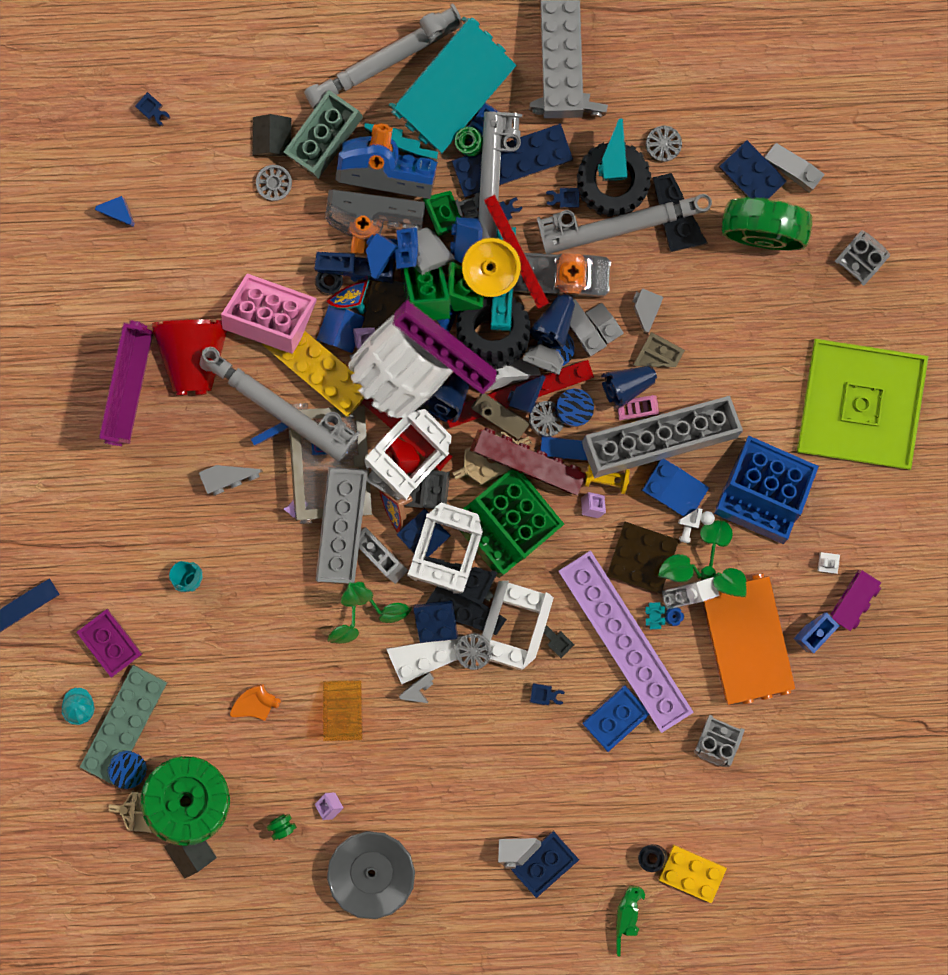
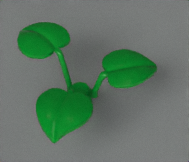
M716 520L711 525H704L701 529L700 535L705 543L712 544L709 566L704 567L701 573L694 564H690V558L682 554L673 555L666 559L659 571V577L674 582L690 580L695 571L697 578L700 580L714 577V587L724 594L736 597H746L747 595L746 577L742 571L728 568L723 573L718 572L716 574V570L713 568L716 545L721 547L727 546L733 536L731 526L723 520Z
M349 582L346 591L341 597V603L344 606L352 607L351 625H341L335 628L329 634L327 642L344 644L358 637L359 630L354 628L356 605H364L370 601L377 613L381 614L379 620L383 623H394L402 620L411 612L412 606L410 607L404 603H392L385 606L383 610H380L372 599V591L367 589L363 582Z

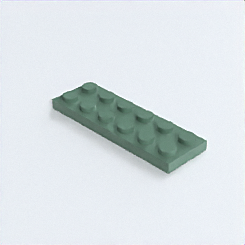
M133 665L80 768L113 784L107 771L112 758L119 752L133 750L168 682Z

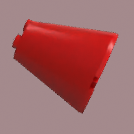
M202 319L163 321V323H152V329L173 392H176L177 396L188 395V391H195V395H207V391H212L216 374L212 371L203 370L200 367V359L204 349L208 347L217 349L221 356L227 330H224L222 327V320H216V322Z

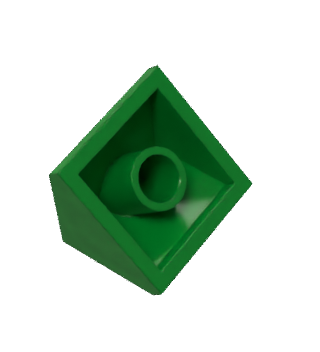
M451 190L431 195L430 199L423 198L437 236L440 237L450 233L452 224H455L456 217L462 218L459 215Z
M451 262L449 264L448 293L453 311L481 309L483 307V296L474 292L467 285L463 277L462 266Z

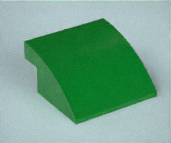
M512 469L463 508L478 514L483 532L477 553L492 571L498 572V578L525 559L565 525L526 476ZM459 530L469 542L472 534Z

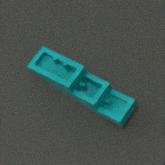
M365 123V130L372 134L374 124ZM393 128L392 139L396 142L399 151L437 162L438 151L421 149L420 140L403 138V130Z

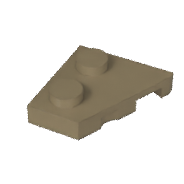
M651 332L634 365L676 367L685 349Z

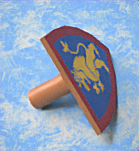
M379 489L387 516L396 532L399 533L403 527V520L406 519L404 505L412 502L413 499L409 495L406 500L399 499L396 501Z

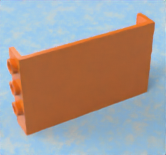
M764 573L753 575V579L746 580V597L731 596L718 591L720 596L702 602L725 701L728 705L738 702L743 704L752 703L755 698L761 697V700L770 699L773 697L772 694L780 693V695H787L791 693V690L796 689L770 577L764 576Z

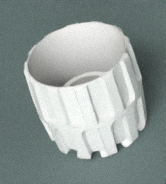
M393 315L368 337L351 358L352 360L349 362L348 368L355 373L350 375L353 383L362 385L359 392L364 398L372 397L374 399L372 404L381 412L386 411L387 415L391 417L406 418L426 402L453 371L394 326Z

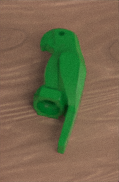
M629 886L617 909L616 955L618 957L621 956L622 934L636 936L639 932V928L636 925L638 920L637 901L641 898L645 899V892L639 886Z

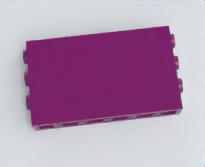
M130 320L129 323H123L99 437L100 439H105V444L122 446L123 443L130 444L154 333L147 329V325L138 321Z

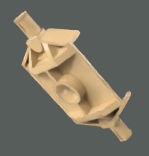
M503 431L496 434L499 437H502V435L510 437ZM527 436L519 441L513 439L512 442L519 445L520 442L523 443L530 438ZM529 440V441L525 442L524 444L528 445V444H530V443H532V442H531V440ZM471 447L465 449L463 468L453 472L456 480L469 475L480 484H483L508 472L510 468L496 462L489 463L486 458L470 452Z
M132 791L123 805H109V812L122 815L127 830L153 833L142 815L140 792Z

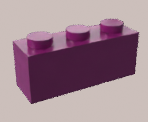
M858 569L830 613V616L838 625L846 630L856 629L860 623L859 617L869 609L871 605L869 602L873 596L876 597L880 592L881 587L879 586L882 582L863 570Z

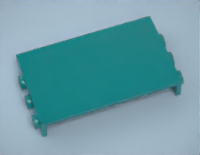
M462 17L463 26L396 104L390 102L388 105L393 109L391 113L399 120L402 118L406 122L404 125L411 132L416 131L419 134L418 139L425 145H431L440 153L445 151L455 139L458 131L468 124L517 66L505 54L506 50L500 44H495L492 41V35L479 28V22L473 17Z

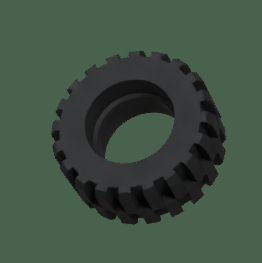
M626 142V167L631 173L632 182L625 194L618 197H610L603 194L596 185L598 165L601 164L609 143H600L597 147L589 150L579 166L577 188L581 195L580 198L583 202H586L590 210H595L599 215L604 214L607 217L631 213L643 202L650 188L651 172H649L650 166L648 161L644 160L642 152L636 151V147L633 145L631 147L626 145Z
M483 296V307L481 309L463 310L458 314L456 323L457 340L490 366H497V369L503 368L505 364L510 366L514 363V359L518 361L522 357V353H525L530 339L529 315L524 310V306L520 302L516 303V299L512 297L511 333L498 341L483 339L475 332V329L483 322L491 321L493 297Z

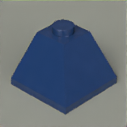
M540 376L516 387L515 391L511 390L507 399L510 402L509 406L531 414L545 376Z
M425 508L396 534L414 554L426 515L429 514ZM435 523L425 555L427 557L451 536L439 523Z

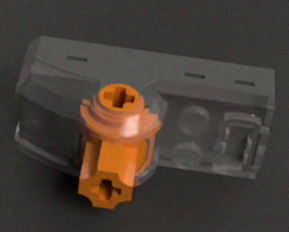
M329 190L325 219L335 229L352 237L351 254L367 256L366 249L368 245L366 243L372 234L374 236L376 233L381 234L383 225H387L388 229L399 230V227H402V229L417 228V231H421L423 229L426 207L425 202ZM366 222L367 226L362 229L361 226Z
M525 253L545 295L563 296V294L574 297L603 298L610 291L609 275L611 261L607 257L569 253L559 255ZM520 274L518 281L513 287V293L530 294Z

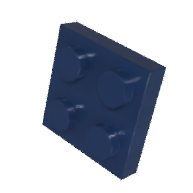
M452 601L414 605L413 609L420 643L458 639Z

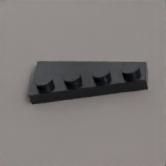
M672 173L652 178L658 205H665V203L673 202L674 205L678 204L680 200H684L683 194ZM693 215L684 218L683 216H678L676 221H669L663 224L670 253L708 244Z
M427 556L424 558L425 561L460 571L462 566L459 563L445 562V560ZM471 567L464 592L454 593V595L481 607L498 572ZM444 589V590H446V591H448V592H450V593H452V594H453V592H454V591H451V590H448V589Z
M438 586L435 588L426 604L452 601L456 622L484 631L490 611L488 606L482 604L479 607ZM500 614L493 632L494 635L498 634L507 620Z

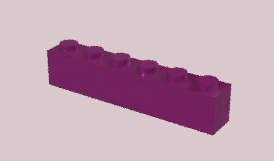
M408 300L394 313V326L480 393L484 394L496 382V369Z

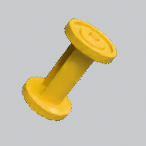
M588 465L587 472H585V487H589L591 482L619 487L621 488V494L625 495L627 485L629 484V469H626L624 474L611 473L594 478L590 465ZM616 477L621 479L619 483L614 481Z

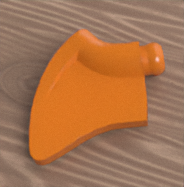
M258 684L250 687L238 697L232 707L230 716H252L265 721L271 707L279 708L281 699L275 698L274 695L268 693L265 690L264 684Z

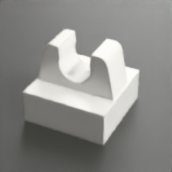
M820 552L817 571L838 574L840 555Z

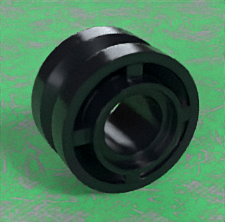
M318 272L315 278L317 290L324 295L337 293L343 283L342 275ZM325 277H332L334 284L327 286L324 283Z
M657 844L645 846L638 855L640 866L647 872H656L663 869L668 860L665 849ZM650 853H654L657 856L655 864L649 860Z

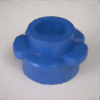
M678 607L669 608L665 613L666 622L673 626H678L684 619V614Z

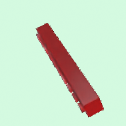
M494 194L485 199L484 202L503 240L509 243L519 256L520 274L537 308L540 309L550 304L496 195Z

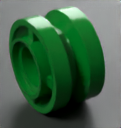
M464 127L458 131L455 137V145L460 152L469 157L477 156L482 152L483 135L473 127ZM473 138V143L467 146V140Z
M290 814L281 815L266 826L268 831H273L271 835L273 841L290 835L297 828L295 823H290L292 819Z

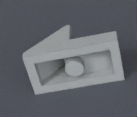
M428 672L399 695L400 699L428 703L427 698L420 689L423 688L425 691L433 685L432 680L434 676L431 672Z

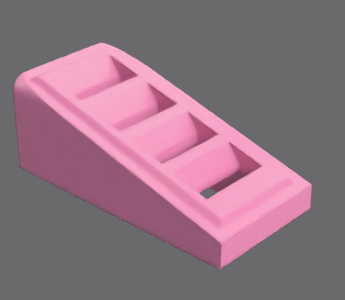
M655 395L634 398L628 402L629 415H625L624 406L618 409L619 420L659 415L657 396ZM647 401H651L652 411H649ZM640 402H643V413H641ZM632 403H635L636 414H633Z

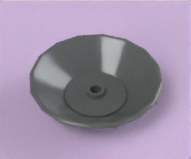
M366 831L350 836L337 846L328 864L327 881L332 897L343 910L358 918L378 919L392 915L406 903L414 888L415 869L411 855L400 841L386 833ZM369 870H374V871H375V875H374V876H370V875L368 874V871H369Z

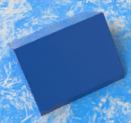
M329 305L317 341L353 353L355 348L353 329L362 328L365 317L347 309H337Z

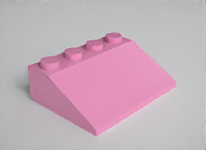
M246 274L221 314L222 327L224 330L293 354L302 338L317 300L315 297Z

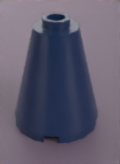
M563 294V296L559 295L532 325L530 335L536 341H539V339L545 341L544 345L547 347L561 350L566 344L575 307L573 298L566 294Z
M649 366L606 372L601 376V378L605 377L602 387L609 403L614 402L615 406L613 408L619 409L654 385L657 374Z
M453 372L424 404L429 406L430 409L428 411L437 419L444 422L453 420L452 423L460 418L470 384Z

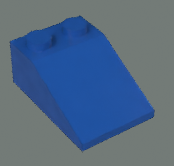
M661 459L657 462L640 491L685 517L698 508L709 487L666 459Z

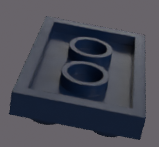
M748 140L719 166L724 174L747 197L752 199H769L787 182Z
M553 830L541 841L540 848L523 865L516 866L515 869L511 870L537 898L577 863L579 858Z

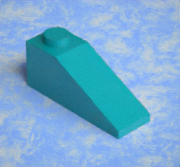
M619 118L601 164L598 165V175L602 176V181L626 180L627 178L623 118Z

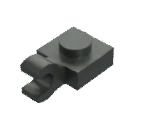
M547 625L545 626L544 634L551 640L547 645L562 658L575 644L561 631L556 635Z

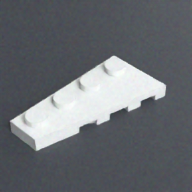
M464 635L458 636V639L387 648L386 650L401 684L458 660L456 645Z

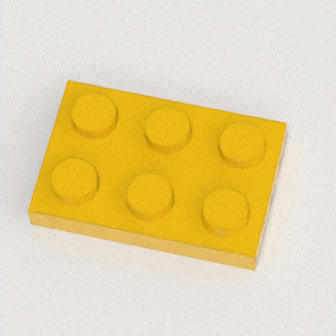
M673 844L667 863L658 880L712 903L727 868Z

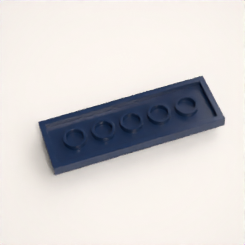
M561 123L520 137L521 144L515 152H501L499 186L573 161ZM515 140L506 142L509 148L516 147ZM482 152L474 157L464 156L452 160L464 198L480 192Z

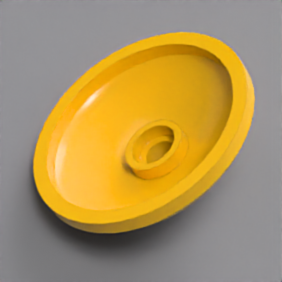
M486 238L474 243L465 253L462 262V273L467 285L474 292L487 297H497L510 291L518 281L521 270L520 259L515 249L509 243L497 238ZM489 263L493 265V269L491 271H488L486 269V266Z

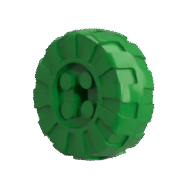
M750 197L731 199L725 207L722 220V234L727 239L743 245L769 250H802L808 246L812 231V215L805 208L797 205L793 206L783 201H770L766 198L752 199Z
M194 756L175 757L160 764L145 781L141 793V811L149 829L163 841L178 846L195 845L211 838L224 824L230 808V792L221 772L204 759ZM182 798H189L191 804L188 807H183L180 804Z

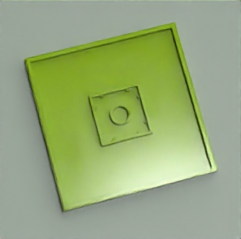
M814 339L797 452L911 470L929 356Z

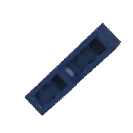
M316 252L314 270L316 272L393 283L395 263L394 259H390L380 277L374 279L371 276L368 258L355 257V254Z

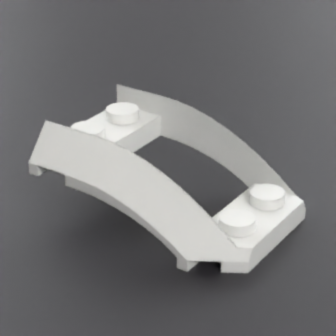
M426 409L418 410L406 418H402L364 459L366 468L370 467L395 492L394 496L406 500L424 478L449 455L448 449L452 436ZM411 424L436 450L409 477L385 451Z
M445 503L437 505L434 510L426 515L422 533L407 576L416 582L419 580L454 591L453 594L463 593L483 532L478 514ZM435 523L472 534L460 571L424 560Z
M499 581L482 634L491 646L492 654L490 661L521 671L536 658L554 597L547 592L544 594L511 584L509 581ZM502 603L539 613L528 651L491 640Z

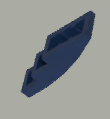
M50 578L0 609V632L60 595Z

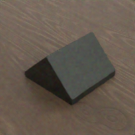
M274 114L253 117L252 155L287 156L284 151L291 142L292 118Z
M207 841L190 846H178L170 843L164 846L184 879L199 872L217 858Z

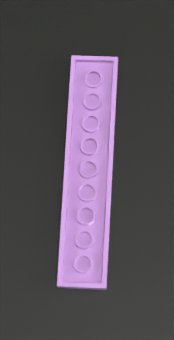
M591 550L560 569L558 572L660 732L666 731L694 713Z

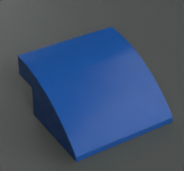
M748 435L725 484L714 514L781 544H785L795 521L802 514L819 466Z

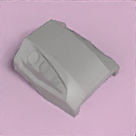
M428 228L417 231L418 254L414 268L421 275L451 262L455 263L452 253L448 251L435 231Z
M861 230L836 258L835 262L843 266L864 286L891 254L870 234Z
M542 344L528 347L523 361L543 368V370L559 375L564 363L557 350Z
M709 715L694 753L705 761L729 768L739 748L745 729H738Z

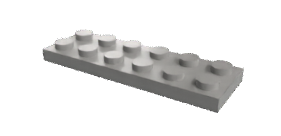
M328 467L316 571L317 582L355 583L368 473L365 469Z

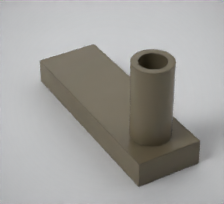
M481 393L471 406L474 411L517 439L522 436L529 426L528 421L485 393Z

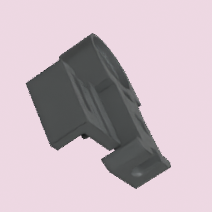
M480 192L474 194L475 197L460 202L458 199L455 201L460 216H463L462 213H464L463 218H478Z

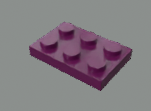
M109 609L103 611L76 632L111 678L142 655V652Z

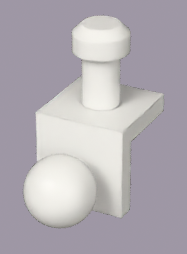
M697 508L678 520V524L684 525L682 536L679 538L680 542L690 543L691 528H699L700 520L704 525H711L715 520L714 514L710 511L702 513L703 509Z

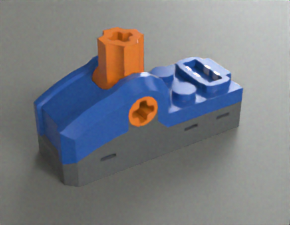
M387 124L373 125L372 136L354 138L343 142L342 152H339L336 172V181L339 183L427 199L431 198L438 162L428 158L418 159L411 155H399L398 146L392 139L393 128Z

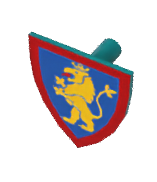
M369 279L341 289L326 302L331 307L337 309L356 307L360 314H364L366 308L362 302Z

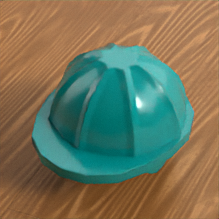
M179 561L171 568L169 579L174 585L175 590L179 592H193L200 586L203 580V572L201 567L194 562Z
M83 688L69 690L62 702V715L64 719L72 725H82L89 722L95 710L91 695Z

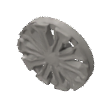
M664 125L654 128L646 139L648 154L659 162L673 160L682 148L681 136L671 126ZM661 129L665 130L664 136L662 135ZM672 131L673 133L668 137V132ZM657 132L659 138L653 135V133ZM675 136H677L678 140L671 141ZM650 139H653V140H655L656 142L650 143L649 141H650ZM678 144L679 147L675 148L672 145ZM650 147H657L653 151L650 150ZM669 149L675 152V154L671 155ZM658 151H660L659 157L655 156ZM664 152H666L667 158L665 159L663 157Z
M268 165L258 173L256 187L260 195L265 199L279 201L290 193L292 179L284 167ZM275 168L278 169L276 175L274 174V169H275ZM266 170H270V176L266 173ZM261 176H264L265 178H267V180H262L260 178ZM285 179H289L288 183L282 181H284ZM281 186L288 187L287 191H285ZM269 189L267 194L265 195L263 191ZM273 190H274V195H275L274 198L270 197L271 194H272V192H273ZM278 190L282 193V196H278Z
M550 401L540 402L534 406L532 413L529 414V424L532 430L542 437L555 436L564 426V423L558 417H554L557 415L556 411L551 413L553 408L556 409L555 403Z
M476 633L467 634L457 643L456 656L460 664L465 668L471 670L480 669L490 661L492 654L491 646L482 635ZM486 650L488 654L482 653V651Z

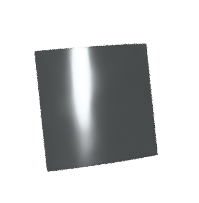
M432 470L417 488L411 492L410 496L413 501L405 506L435 509L440 503L447 504L450 472Z

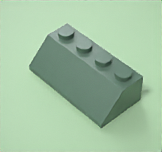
M328 90L287 146L284 153L303 169L319 179L341 149L343 142L349 138L363 116L359 110Z

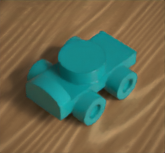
M649 602V607H645V614H649V618L645 620L646 626H649L650 629H661V625H665V618H661V614H665V606H661V602Z

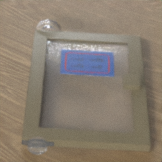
M308 403L291 404L318 424L327 413L336 412L348 428L355 433L357 431L360 432L354 444L338 462L289 427L295 518L300 520V524L312 523L311 519L323 518L328 467L365 469L368 471V478L369 467L366 468L364 460L368 456L365 406H358L347 417L337 408L308 409ZM366 482L363 516L372 515L369 482Z

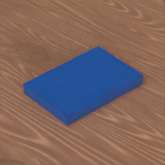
M624 685L582 724L609 752L646 719L649 713Z

